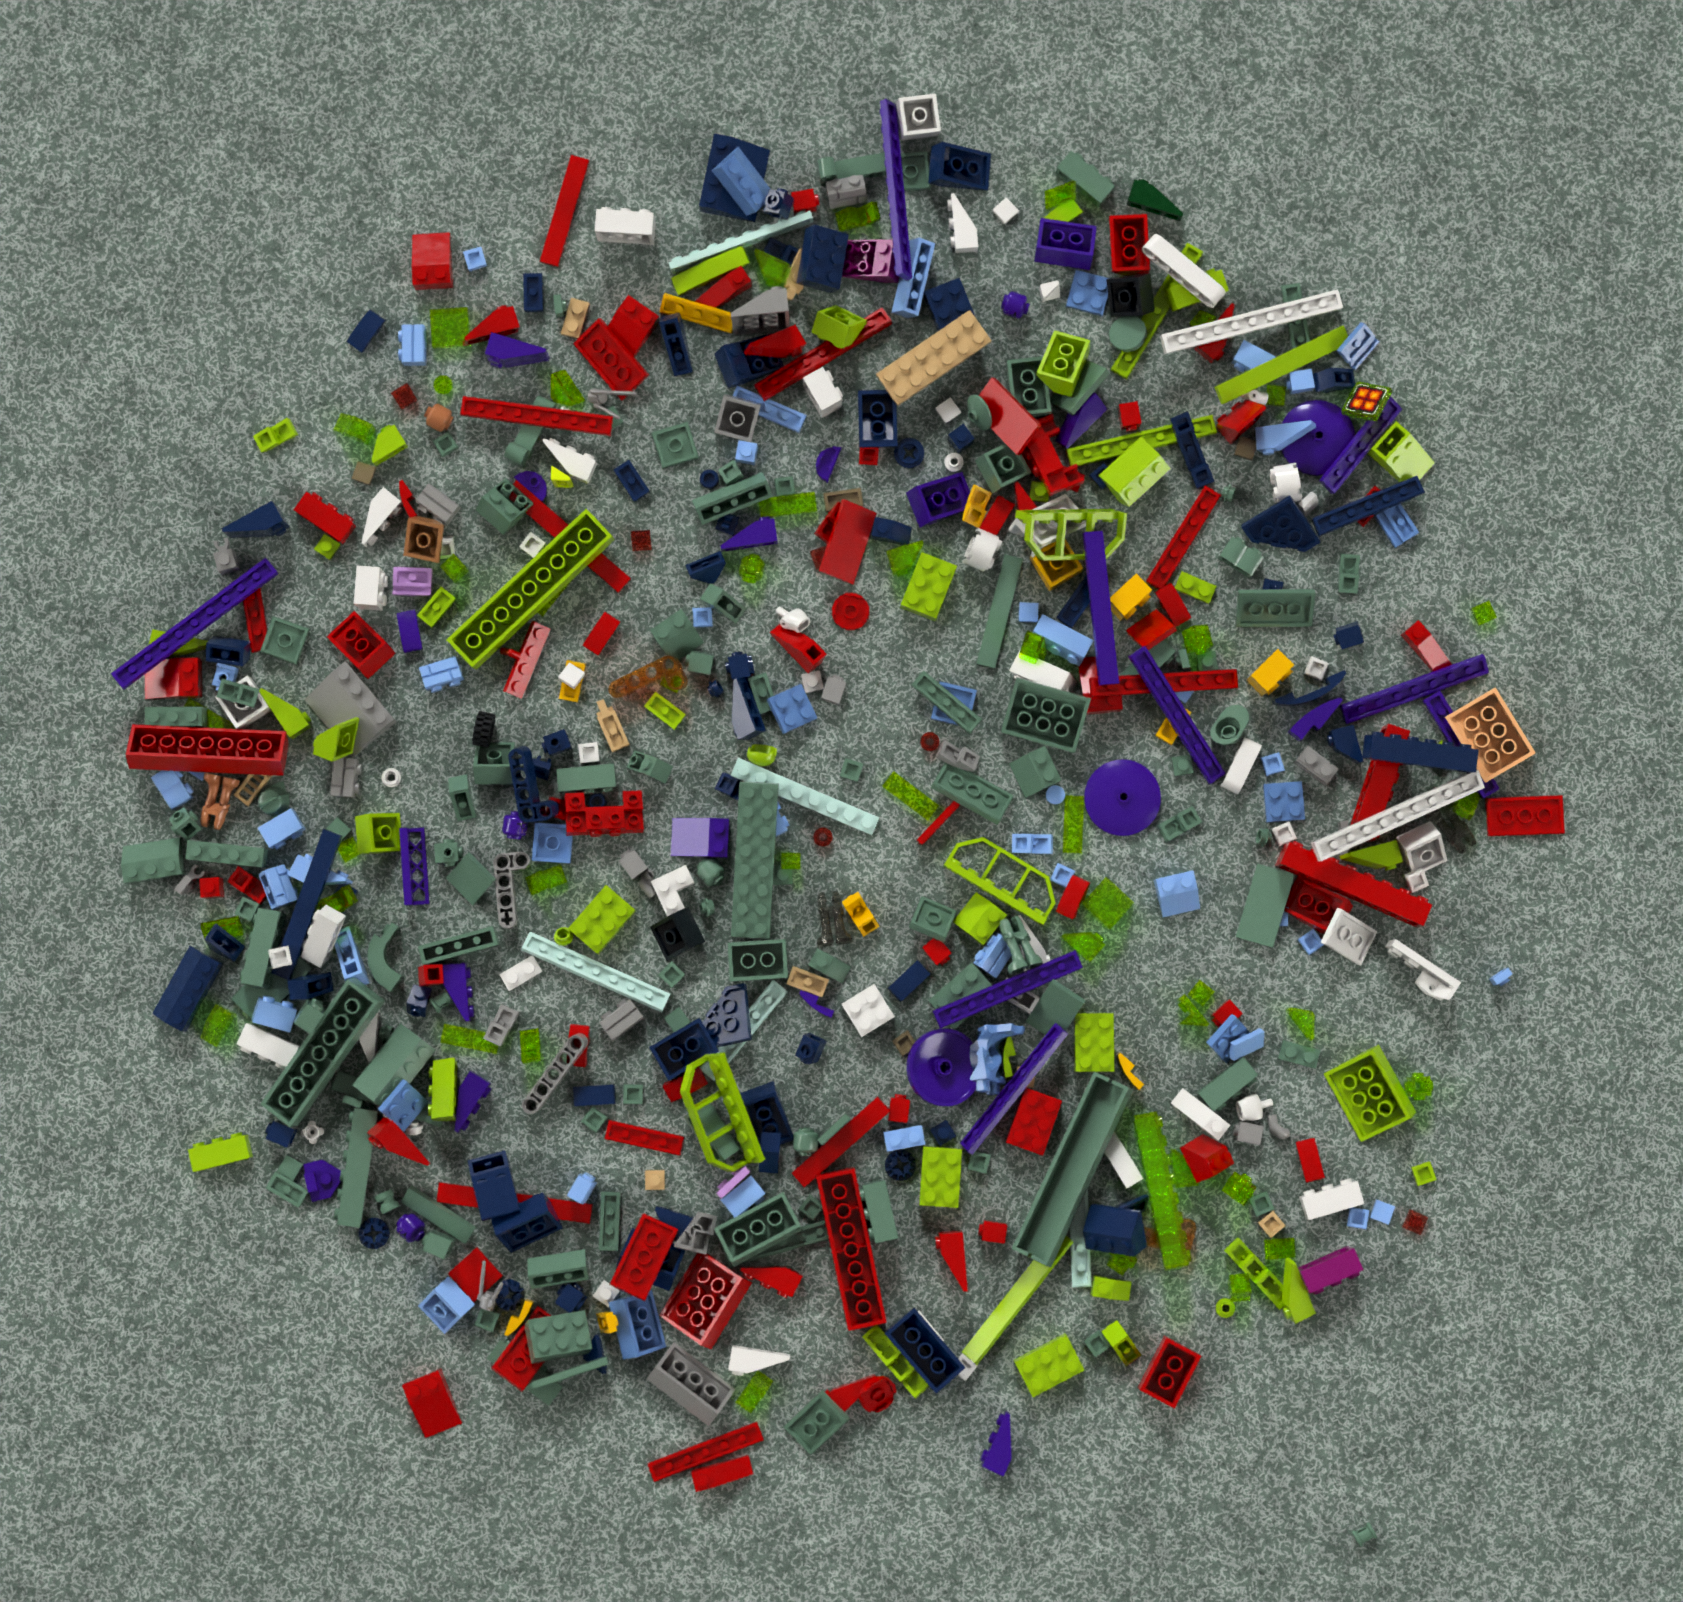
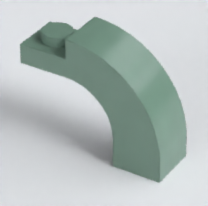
M393 922L383 928L381 932L383 934L382 937L377 934L373 935L367 955L369 969L373 977L382 987L390 992H394L404 977L389 965L386 957L388 945L401 928Z

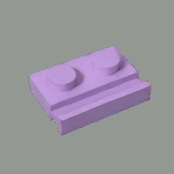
M394 567L392 594L394 596L432 597L433 569Z
M744 1166L732 1172L731 1174L734 1177L729 1181L725 1179L717 1187L720 1190L716 1194L722 1199L751 1172L749 1168Z

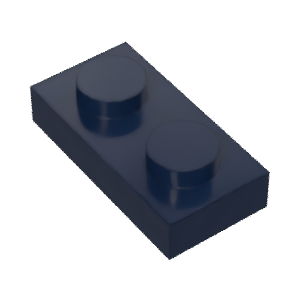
M523 273L524 312H544L543 274Z
M630 460L613 469L633 502L650 493Z

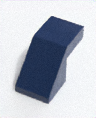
M761 1132L760 1147L765 1160L759 1163L758 1172L778 1174L781 1133Z

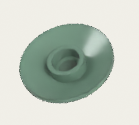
M976 394L969 396L967 400L969 419L980 430L986 431L990 429L992 416L988 405Z

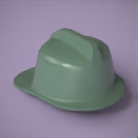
M1241 705L1227 707L1211 728L1210 735L1212 740L1223 746L1236 744L1249 722L1247 709Z
M284 781L278 782L258 794L259 808L273 818L290 809V794L286 792Z

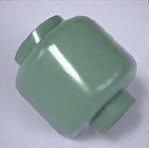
M705 858L697 865V876L705 885L718 886L723 882L725 869L716 859Z
M801 1127L798 1131L794 1132L793 1149L799 1152L800 1156H811V1152L818 1150L817 1139L819 1136L814 1131V1128Z

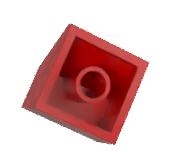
M1204 1134L1180 1147L1197 1183L1214 1177L1234 1164L1227 1147Z

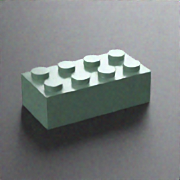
M784 1192L714 1228L734 1267L803 1230Z

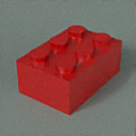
M1025 1088L1005 1142L1043 1156L1062 1100Z
M1164 1335L1137 1388L1175 1409L1201 1355Z

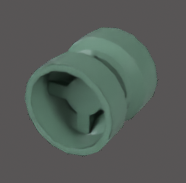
M392 1189L374 1197L376 1202L380 1203L382 1215L400 1206L398 1201L393 1198L394 1192Z

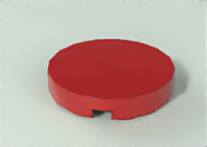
M845 593L839 596L832 606L834 622L845 630L861 628L869 617L867 601L856 593Z
M876 1376L863 1385L859 1393L861 1406L867 1412L874 1411L877 1413L885 1410L892 1404L894 1393L896 1395L895 1384L885 1376Z

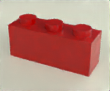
M306 491L294 508V511L341 544H344L356 527L352 523L354 519L345 513L343 516L337 512L338 508L331 503H328V505L322 502L323 498L315 492L311 495Z

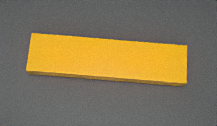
M663 294L660 313L671 315L680 312L681 318L732 334L731 312L671 294Z

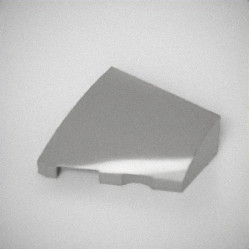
M698 1212L676 1241L674 1247L706 1255L710 1235H714L717 1216Z

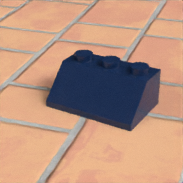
M543 1192L523 1202H519L520 1211L491 1219L496 1237L510 1253L563 1229L550 1200Z
M1098 1204L1090 1205L1083 1229L1086 1249L1136 1256L1147 1247L1140 1210Z
M634 1228L631 1229L630 1234L626 1240V1243L620 1254L616 1269L635 1231ZM675 1244L671 1245L653 1285L667 1291L671 1289L686 1251L674 1247Z

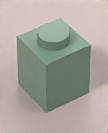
M692 650L690 655L687 654L685 665L688 666L687 671L710 675L715 654Z

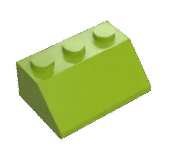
M1054 330L1036 375L1053 392L1072 397L1089 356L1090 340Z
M1140 437L1111 463L1099 477L1121 504L1130 507L1171 468L1162 456Z
M455 1058L434 1060L433 1066H429V1077H432V1085H429V1097H432V1104L428 1105V1116H431L432 1121L456 1120L458 1063Z

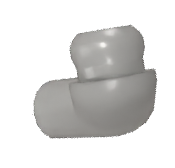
M652 870L643 871L639 883L640 888L649 899L656 895V891L651 886V881L654 877Z
M1277 1114L1267 1115L1270 1133L1281 1140L1288 1138L1290 1131L1288 1128L1278 1125Z

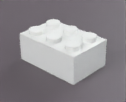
M610 207L596 209L595 234L598 241L654 245L656 222L654 213L650 212V210L641 209L637 212L628 208L613 210Z

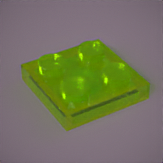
M468 307L430 309L432 348L463 346L464 337L470 333Z

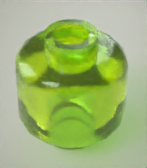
M749 554V556L743 557L738 571L739 576L744 582L756 583L763 577L765 562L757 554Z

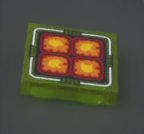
M1357 381L1341 412L1343 415L1377 422L1392 394V389L1390 387Z

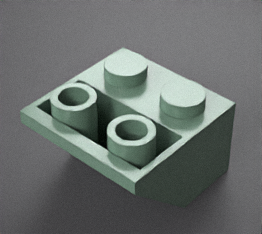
M505 478L482 496L476 511L504 535L520 521L534 503ZM512 492L517 495L515 502L509 499Z

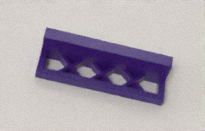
M399 828L404 905L430 904L425 828ZM421 832V840L417 845L410 841V833ZM420 844L422 845V851L418 848ZM416 849L422 853V860L418 864L411 860V855ZM417 868L424 875L419 884L413 880L412 876ZM418 888L425 892V900L414 901V892Z

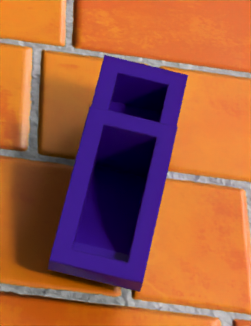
M1337 698L1311 710L1289 729L1288 733L1296 740L1301 741L1311 728L1316 731L1320 730L1343 699Z

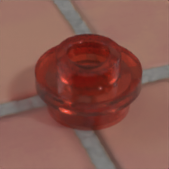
M933 732L923 734L920 740L921 747L926 751H934L939 746L938 736ZM928 738L933 739L934 743L932 745H927L926 740Z
M822 827L814 832L813 838L818 846L825 847L832 842L833 836L829 829ZM820 834H826V840H820Z

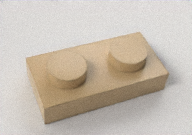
M571 298L561 335L575 339L581 336L590 305L589 302Z
M793 966L786 984L823 997L829 979Z

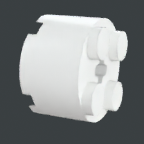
M1296 463L1274 466L1273 469H1270L1271 485L1275 484V487H1273L1274 503H1278L1288 496H1291L1294 501H1301L1302 494L1299 491L1301 484Z
M977 528L975 532L978 534L976 537L972 536L964 554L967 559H964L963 563L984 572L991 569L995 558H992L993 554L996 551L998 552L1002 541L999 540V536Z

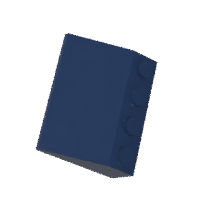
M714 133L699 203L700 212L755 223L757 212L746 216L711 170L735 148L739 147L764 179L770 150L734 137Z

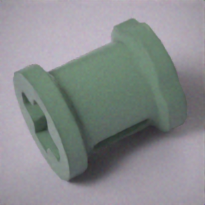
M446 989L435 998L431 997L429 999L437 1013H440L441 1009L450 1003H454Z
M1369 1522L1361 1529L1352 1531L1360 1547L1368 1540L1377 1538Z

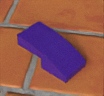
M416 610L397 613L404 653L422 650V639Z
M800 990L799 994L812 1008L832 1018L834 1010L816 1004L818 996Z

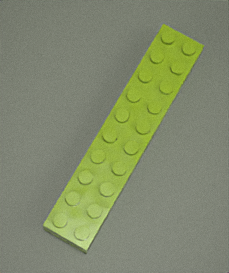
M585 509L446 640L472 668L477 670L615 540L614 537Z

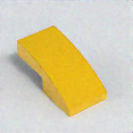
M973 485L965 505L962 521L979 528L987 513L985 507L992 493L977 485Z
M566 661V666L568 663H571L585 672L586 663ZM583 678L575 689L562 682L559 699L578 702Z
M1118 1053L1116 1055L1124 1075L1137 1090H1140L1144 1084L1130 1072L1135 1065L1122 1053Z
M525 1300L520 1316H511L504 1335L509 1336L522 1324L529 1314L534 1301Z

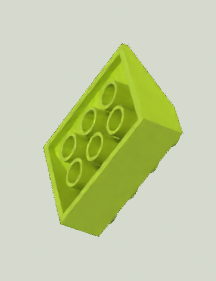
M1379 1044L1324 1073L1361 1142L1411 1119L1417 1113Z

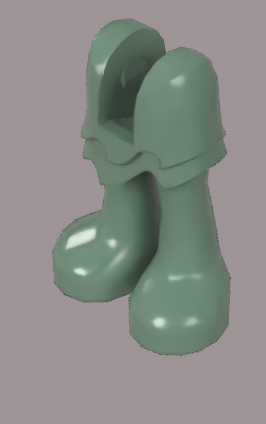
M1019 916L1011 918L1012 927L1008 919L1001 920V934L1012 955V962L1008 966L1009 974L1018 973L1025 968L1029 970L1043 964L1041 957L1034 952L1029 942L1031 938ZM1018 944H1021V946H1022V949H1023V952H1024V955H1025V959H1024L1023 956H1022V953H1021V951H1020V949H1019V947H1018Z

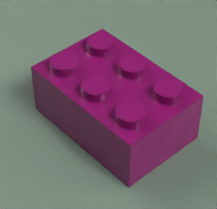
M1350 1246L1341 1248L1298 1267L1307 1292L1313 1293V1295L1323 1292L1326 1286L1331 1285V1287L1341 1284L1342 1279L1358 1277L1360 1275L1359 1272L1364 1270L1355 1249Z

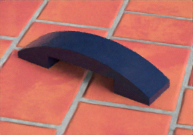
M1186 411L1170 418L1180 452L1196 488L1198 489L1214 482L1211 470L1205 461L1194 432L1195 428L1189 412Z
M1341 671L1324 679L1327 686L1296 699L1291 692L1274 699L1272 703L1277 706H1296L1314 701L1338 685L1346 675V671Z

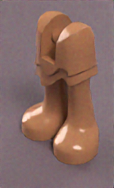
M204 772L203 778L209 784V790L205 805L201 811V826L207 828L211 815H216L214 829L220 830L229 811L230 804L228 802L233 789L239 786L240 780ZM222 782V793L219 803H215L219 787Z

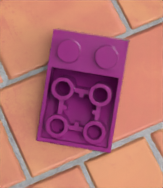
M893 239L848 240L842 277L881 283H898L899 277L894 271Z

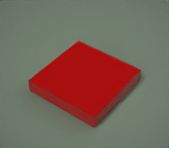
M1155 609L1125 631L1140 647L1146 646L1150 650L1176 632L1177 629L1163 614Z
M478 1247L448 1273L473 1302L477 1300L479 1294L482 1261H486L483 1294L503 1276Z

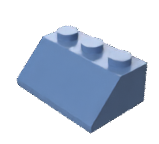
M739 147L735 148L711 170L746 216L757 212L765 204V198L770 187Z
M650 1290L645 1301L631 1295L609 1302L610 1310L613 1312V1315H616L618 1320L616 1334L623 1359L639 1357L666 1347L652 1290Z

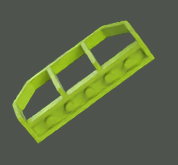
M1016 510L1015 518L1023 520L1022 523H1025L1024 541L1040 560H1085L1084 552L1083 554H1064L1067 520H1070L1072 523H1082V520H1086L1085 532H1092L1098 520L1111 523L1113 519H1118L1116 537L1105 548L1106 559L1125 540L1127 513L1118 510ZM1050 520H1055L1054 522L1058 523L1055 555H1044L1033 541L1034 521L1049 524Z
M984 837L957 843L943 865L944 868H947L977 888L1005 903V905L1025 915L1040 926L1044 925L1056 903L1049 876ZM984 842L997 850L982 877L979 878L978 872L971 868L968 870L961 867L962 863L953 858L959 847ZM1000 853L1027 868L1012 893L1004 888L1001 890L994 887L995 883L986 878ZM1030 871L1045 879L1051 901L1045 913L1037 908L1032 910L1027 907L1029 903L1021 898H1018V900L1014 899Z
M725 1053L706 1054L687 1065L680 1093L707 1163L727 1172H735L747 1163H760L764 1161L765 1157ZM709 1061V1066L714 1074L719 1091L694 1105L689 1091L695 1068ZM722 1096L731 1123L706 1136L697 1111ZM734 1128L737 1139L742 1147L744 1158L730 1166L715 1159L709 1143Z

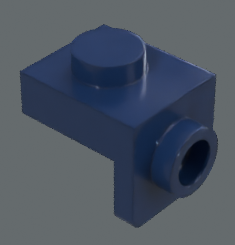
M413 984L406 1003L407 1013L414 1017H425L432 988Z

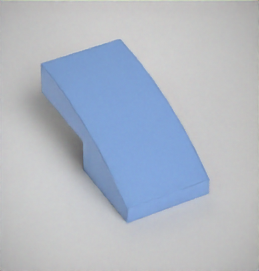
M1012 834V853L1053 854V835Z

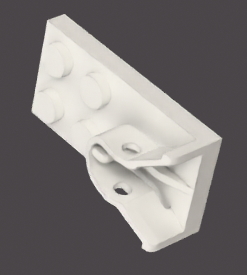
M1064 494L1032 510L1079 508ZM1016 518L1008 530L1011 533L1024 537L1025 523H1022L1023 520ZM1050 520L1049 524L1034 521L1033 541L1040 549L1056 541L1058 523H1055V520ZM1067 520L1065 536L1085 527L1086 520H1082V523H1072L1070 520ZM1031 551V557L1034 558L1036 555Z
M1397 939L1389 940L1385 947L1389 949L1388 954L1395 958L1400 957L1404 959V964L1409 968H1416L1422 971L1415 984L1424 994L1440 1001L1452 998L1461 984L1460 981Z

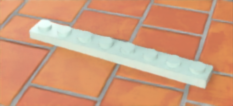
M800 211L788 220L779 219L778 223L772 225L765 224L759 230L746 231L737 238L729 237L723 243L710 244L707 246V249L701 251L694 250L688 256L675 257L671 262H668L671 273L675 274L694 267L739 246L746 248L768 240L770 237L773 238L813 223L811 211Z
M740 758L737 759L730 775L745 782L779 783V797L869 835L873 834L879 817Z
M529 932L521 948V951L661 1013L670 997V993L532 932Z

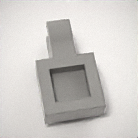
M197 864L193 865L188 875L183 877L174 890L180 895L189 894L195 887L193 884L196 881L195 879L205 877L207 872L203 870L201 874L197 875L196 869L199 866Z

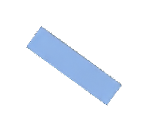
M738 385L733 393L735 397L761 403L758 416L797 433L800 432L806 418L805 414L770 399L764 401L759 394Z

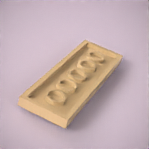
M969 310L876 373V376L896 405L899 406L990 344L992 340Z

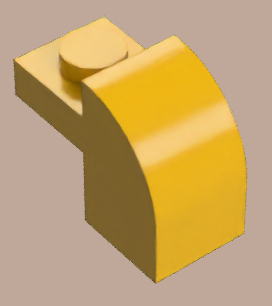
M859 892L848 896L847 899L842 901L844 908L863 937L880 927Z

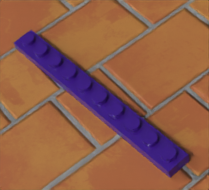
M888 99L880 101V116L882 119L881 131L884 141L883 150L885 152L884 165L887 173L886 184L888 186V202L890 205L889 218L891 220V236L893 238L892 252L895 260L894 271L898 277L907 281L913 279L898 117L896 105Z
M264 558L113 671L111 675L122 689L125 690L278 575V572Z

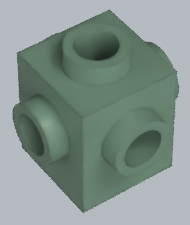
M185 807L176 811L169 818L173 825L170 827L177 836L181 835L186 841L202 830L197 822L198 816L192 810L189 812Z
M445 839L443 843L434 844L436 864H444V867H454L464 857L463 846H460V843L455 842L454 839ZM451 850V855L447 856V852Z

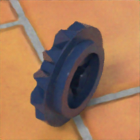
M905 438L898 442V447H895L894 458L904 468H914L920 465L924 459V448L918 440ZM905 449L909 451L914 449L913 456L915 459L910 456L904 459L906 455Z
M895 1150L886 1158L885 1169L892 1179L904 1181L915 1172L916 1162L908 1151ZM897 1157H899L901 1162H909V1164L903 1167V1174L899 1168L892 1169V1167L897 1165Z
M379 1218L365 1220L359 1228L358 1237L361 1244L370 1249H378L384 1246L389 1239V1227ZM372 1225L375 1231H382V1233L376 1235L375 1242L372 1236H366L368 1232H371Z
M515 1280L502 1281L501 1291L495 1301L505 1311L516 1310V1308L522 1305L521 1299L525 1298L521 1295L524 1289L520 1288V1283ZM509 1291L516 1292L512 1296V1300L510 1298H504L507 1297Z

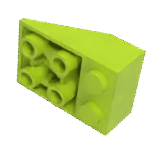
M1397 421L1367 453L1399 482L1414 476H1418L1420 480L1435 464L1411 433Z

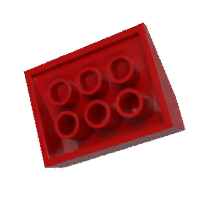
M697 1253L659 1316L699 1345L712 1349L752 1282L711 1255Z

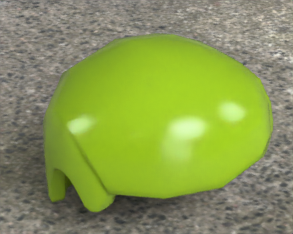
M753 744L751 749L748 747L747 758L757 766H769L775 761L777 748Z

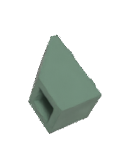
M634 750L627 768L666 784L673 766L658 758Z

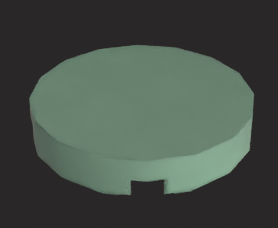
M1122 316L1114 321L1109 331L1112 345L1115 349L1123 352L1137 350L1143 345L1145 337H1147L1145 324L1136 316Z

